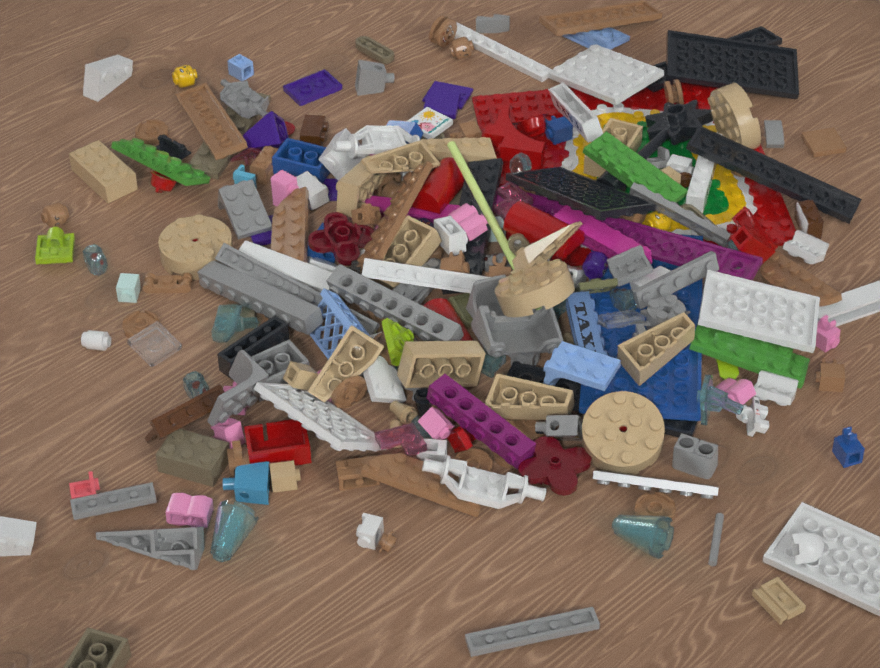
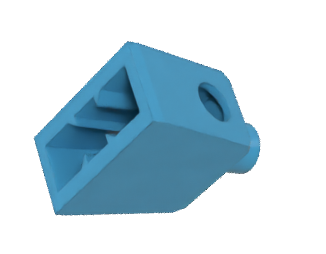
M269 462L237 466L235 468V478H223V490H234L235 499L238 502L269 505L271 476Z

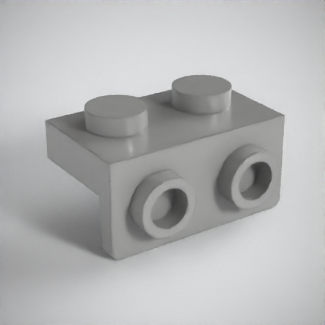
M642 245L607 259L612 277L618 280V287L653 272V268L644 254Z

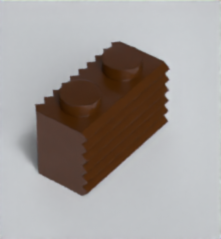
M305 115L300 131V141L321 146L322 142L326 141V132H328L329 128L326 117L322 115Z
M805 200L797 202L794 218L800 231L821 239L824 221L814 201Z

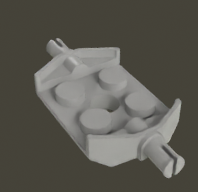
M226 79L221 80L220 84L224 86V89L220 92V100L241 117L249 119L255 115L264 117L268 114L266 110L269 105V97L267 96L264 99L249 87L247 80L229 83Z

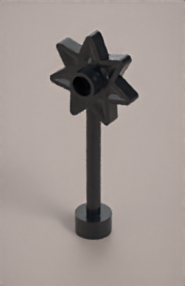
M692 100L684 105L672 104L670 102L665 103L662 113L645 116L646 124L649 128L647 133L650 142L637 154L646 160L666 140H669L672 145H677L680 142L691 139L699 126L713 121L712 111L710 109H699L697 100ZM607 170L596 179L598 182L624 192L626 191V184Z

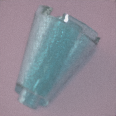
M224 500L220 502L217 508L210 553L219 562L229 561L259 519L258 516H254L256 512L240 502L235 501L234 504H227L229 500Z
M621 514L612 523L615 535L657 559L664 556L662 555L664 550H669L674 535V527L670 526V522L673 521L667 516Z

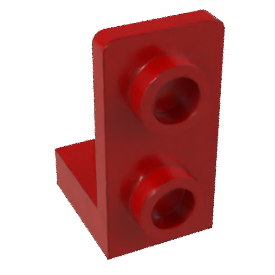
M461 426L452 430L447 437L455 453L468 450L473 446L471 442L476 440L474 435Z

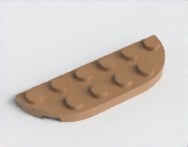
M305 186L300 189H294L275 208L272 218L271 250L307 263L309 191Z
M777 250L761 265V276L765 284L820 297L819 307L831 305L842 300L841 293Z
M402 453L385 454L372 458L361 470L360 475L468 515L477 518L479 516L480 504L458 499L445 484H440V475L422 471L424 462L422 460L406 456ZM448 472V475L451 478H453L456 482H459L458 476L454 475L451 472Z

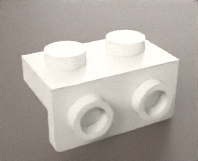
M797 230L793 240L784 243L783 249L788 251V254L791 256L803 258L804 262L808 264H815L824 261L829 244Z
M761 370L757 383L754 385L755 396L764 401L768 399L776 401V404L781 406L791 405L795 399L799 381Z

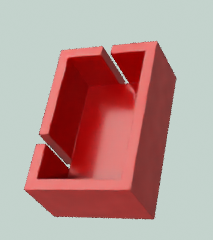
M293 419L266 423L268 440L264 441L262 424L245 426V440L250 464L269 462L271 464L293 460L295 466L312 463L307 429L301 426V422Z

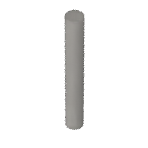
M717 513L715 517L708 561L710 566L717 565L724 521L722 513Z

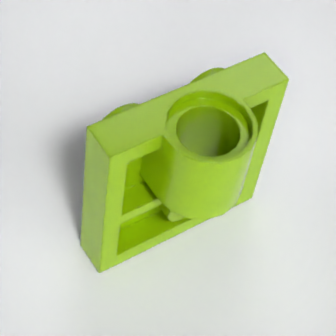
M51 227L47 235H38L35 255L36 265L73 262L74 233L64 234L61 228Z
M386 318L381 322L391 364L399 366L405 342H414V335L411 330Z

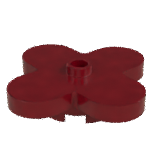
M332 212L324 218V229L313 231L309 235L308 246L317 253L332 252L338 263L351 266L358 262L357 260L360 257L359 248H364L372 240L371 235L374 230L367 225L352 224L344 214Z
M539 437L534 441L536 443L534 457L526 459L519 464L518 475L522 477L527 475L529 484L539 483L542 485L544 483L549 485L550 489L558 495L566 496L574 493L578 487L576 474L585 472L591 467L592 457L585 448L573 447L563 449L556 438Z

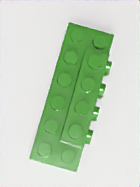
M607 131L583 149V153L630 188L634 182L642 184L648 190L659 193L668 201L676 203L687 195V189Z
M132 138V140L120 139V141H112V149L185 186L209 184L210 177L204 174V171L194 169L190 164L182 163V160L179 158L170 157L167 152L156 150L155 146L144 144V141L141 139Z
M698 324L694 340L689 347L690 350L757 374L763 370L799 381L797 388L800 389L804 384L810 362L809 358L792 353L794 348Z

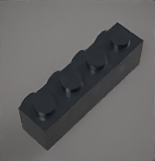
M275 315L217 354L219 371L232 379L229 376V371L239 351L244 350L252 357L290 340L288 324Z

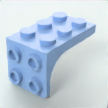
M562 341L558 348L553 350L551 359L545 362L543 384L555 386L560 378H565L605 391L620 368L621 360Z

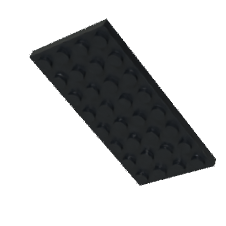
M668 30L666 34V80L673 81L678 79L683 83L717 88L737 83L745 92L798 99L797 49Z
M562 167L506 173L505 180L511 182L512 185L524 187L526 191H534L536 195L546 196L548 200L558 201L560 205H568L572 210L582 211L584 215L595 216L597 220H606L609 217L620 218L623 215L629 217L634 216V214L645 215L647 212L655 211L656 208L655 203Z

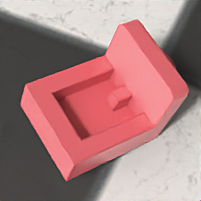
M92 471L88 472L89 480L69 483L71 499L94 495L97 490H100L98 478L93 477Z

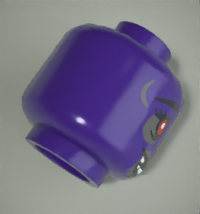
M597 251L589 253L582 265L585 275L590 279L602 278L609 268L607 256Z

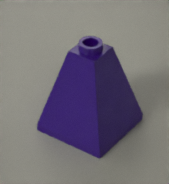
M273 111L266 114L242 135L248 146L244 150L255 148L262 151L265 146L279 149L283 142L289 138L284 119ZM251 149L247 151V152L260 153V152H258V151H254V150H251Z

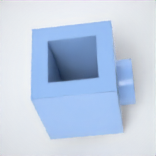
M241 54L227 61L229 75L236 79L244 81L254 75L253 61Z

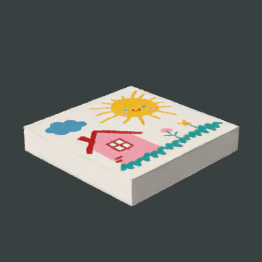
M426 107L408 120L409 122H416L424 133L422 136L427 139H434L453 125V119L429 107Z

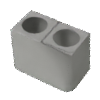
M681 433L674 446L672 467L703 479H710L718 466V445Z

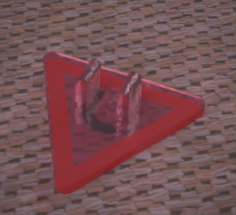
M248 148L231 158L230 161L244 160L245 165L248 166L247 159L253 158L255 160L262 150Z

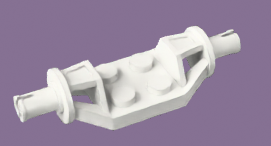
M366 125L355 134H350L348 141L334 140L333 149L334 152L347 151L348 156L353 159L355 157L365 158L370 154H379L407 145L405 141L409 143L419 141L420 138L418 135H410L399 126ZM362 139V145L358 146V140Z
M448 455L443 463L427 458L424 459L422 471L440 475V484H445L458 499L501 509L515 503L521 504L525 497L544 501L546 495V488L529 485L527 475L522 477L507 472L506 475L469 467L467 466V461L450 459L451 457ZM448 472H451L454 475L458 476L459 482H456L453 478H451L448 475ZM508 489H519L516 494L506 495Z

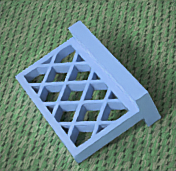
M610 27L603 28L602 30H590L589 32L563 35V37L586 48L597 44L611 50L630 41L629 35Z
M324 288L320 293L323 299L318 304V307H320L322 318H326L325 326L321 324L309 335L329 360L338 345V339L344 337L351 325L366 335H370L340 296ZM327 305V312L323 314V309ZM332 316H335L334 324H331ZM340 326H343L342 334H339ZM334 328L333 336L329 337L330 329ZM321 331H324L323 339H320ZM332 341V347L328 350V343Z

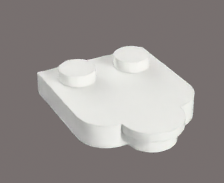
M378 356L374 364L363 372L371 401L384 403L398 401L403 403L406 401L401 381L397 376L398 372L393 366L388 365L382 356Z

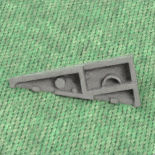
M204 527L96 532L97 540L112 543V545L121 546L143 555L184 566L190 570L198 569L204 551Z

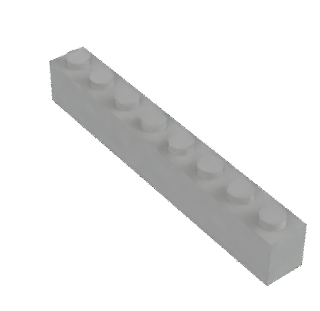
M215 260L209 262L197 272L199 283L203 288L209 289L269 318L276 315L286 322L289 327L298 332L309 335L323 323L320 307Z

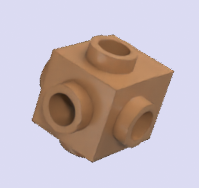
M370 203L362 204L361 208L351 210L353 224L367 225L374 230L381 220L379 207L372 206Z

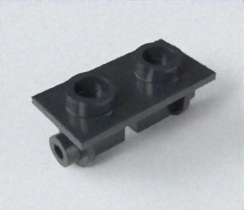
M165 134L158 136L159 145L156 146V150L167 152L170 157H176L181 160L191 154L184 144L176 141L172 142V139Z

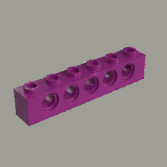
M443 374L429 385L427 393L429 402L442 410L446 416L455 420L462 428L469 431L477 440L487 445L491 451L505 459L508 464L518 469L522 461L533 457L536 447L534 441L448 375Z

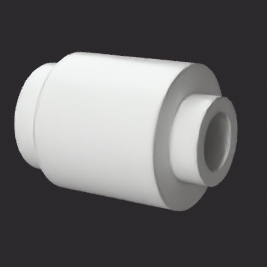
M88 330L83 332L81 344L86 349L106 351L111 345V337L108 332Z

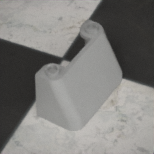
M479 306L471 322L473 333L487 353L493 357L532 353L551 354L564 341L553 307L546 310L545 306H542L537 311L532 309L534 314L529 316L507 317L496 316L495 311L490 312L488 306Z

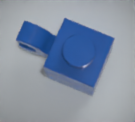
M551 116L550 121L545 118V135L554 145L573 138V125L565 116L560 118Z
M851 426L843 428L842 435L834 437L832 452L843 468L862 463L865 450L857 439V434L851 432Z

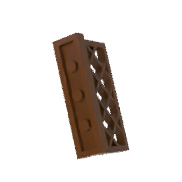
M219 384L151 420L150 424L153 429L145 437L147 443L156 438L160 440L211 413L218 396L225 393L222 386Z

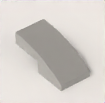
M494 14L493 17L477 16L476 32L501 33L510 30V16Z
M764 120L766 148H784L781 120Z

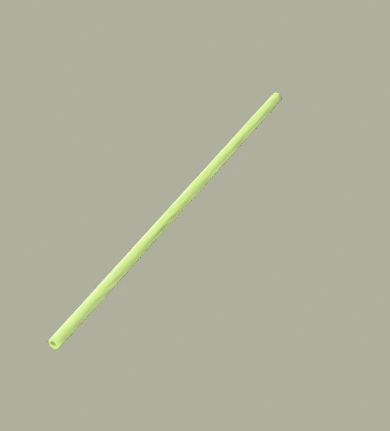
M454 141L447 144L448 149L512 270H515L512 260L516 256L509 249L507 238Z

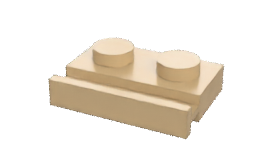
M779 577L761 585L759 589H754L752 592V596L779 625L784 620H790L803 613L806 605Z

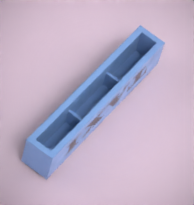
M589 291L572 293L566 299V311L574 345L607 355V351H603L604 338L600 337L601 326L597 324L598 314L597 311H594V299L590 298Z

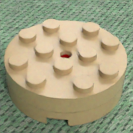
M737 83L713 90L708 98V103L718 134H722V136L748 148H758L761 143L758 118L753 119L749 108L753 105L746 92Z
M200 214L178 218L175 222L168 225L159 236L158 244L162 266L171 275L173 272L181 275L183 273H190L193 276L192 280H199L197 272L209 262L217 261L215 257L223 243L233 247L230 229L222 221Z
M543 259L530 268H517L511 271L510 276L500 279L498 281L499 284L495 288V295L505 316L524 317L533 315L532 309L545 306L547 310L567 299L575 288L565 262L560 259L553 261Z
M627 391L612 392L598 398L586 411L582 423V445L592 457V464L598 469L607 472L636 475L649 465L651 467L658 459L664 441V421L658 408L644 396Z

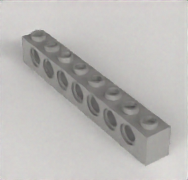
M341 264L338 265L326 280L329 290L343 297L347 302L359 305L364 311L369 310L380 319L389 318L399 323L404 328L411 330L413 334L419 336L423 341H460L464 336L460 324Z

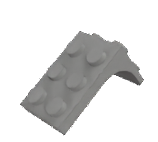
M243 180L238 184L226 185L218 190V208L226 210L238 240L272 230L271 221L253 180Z
M506 275L477 280L473 283L466 307L472 318H474L479 306H488L490 312L495 311L496 316H505L495 295V288L499 284L498 281L505 278Z
M244 350L238 352L229 371V376L238 385L218 396L207 420L212 427L219 422L221 424L224 423L233 414H239L246 406L254 405L260 393L254 390L256 383H266L269 376Z

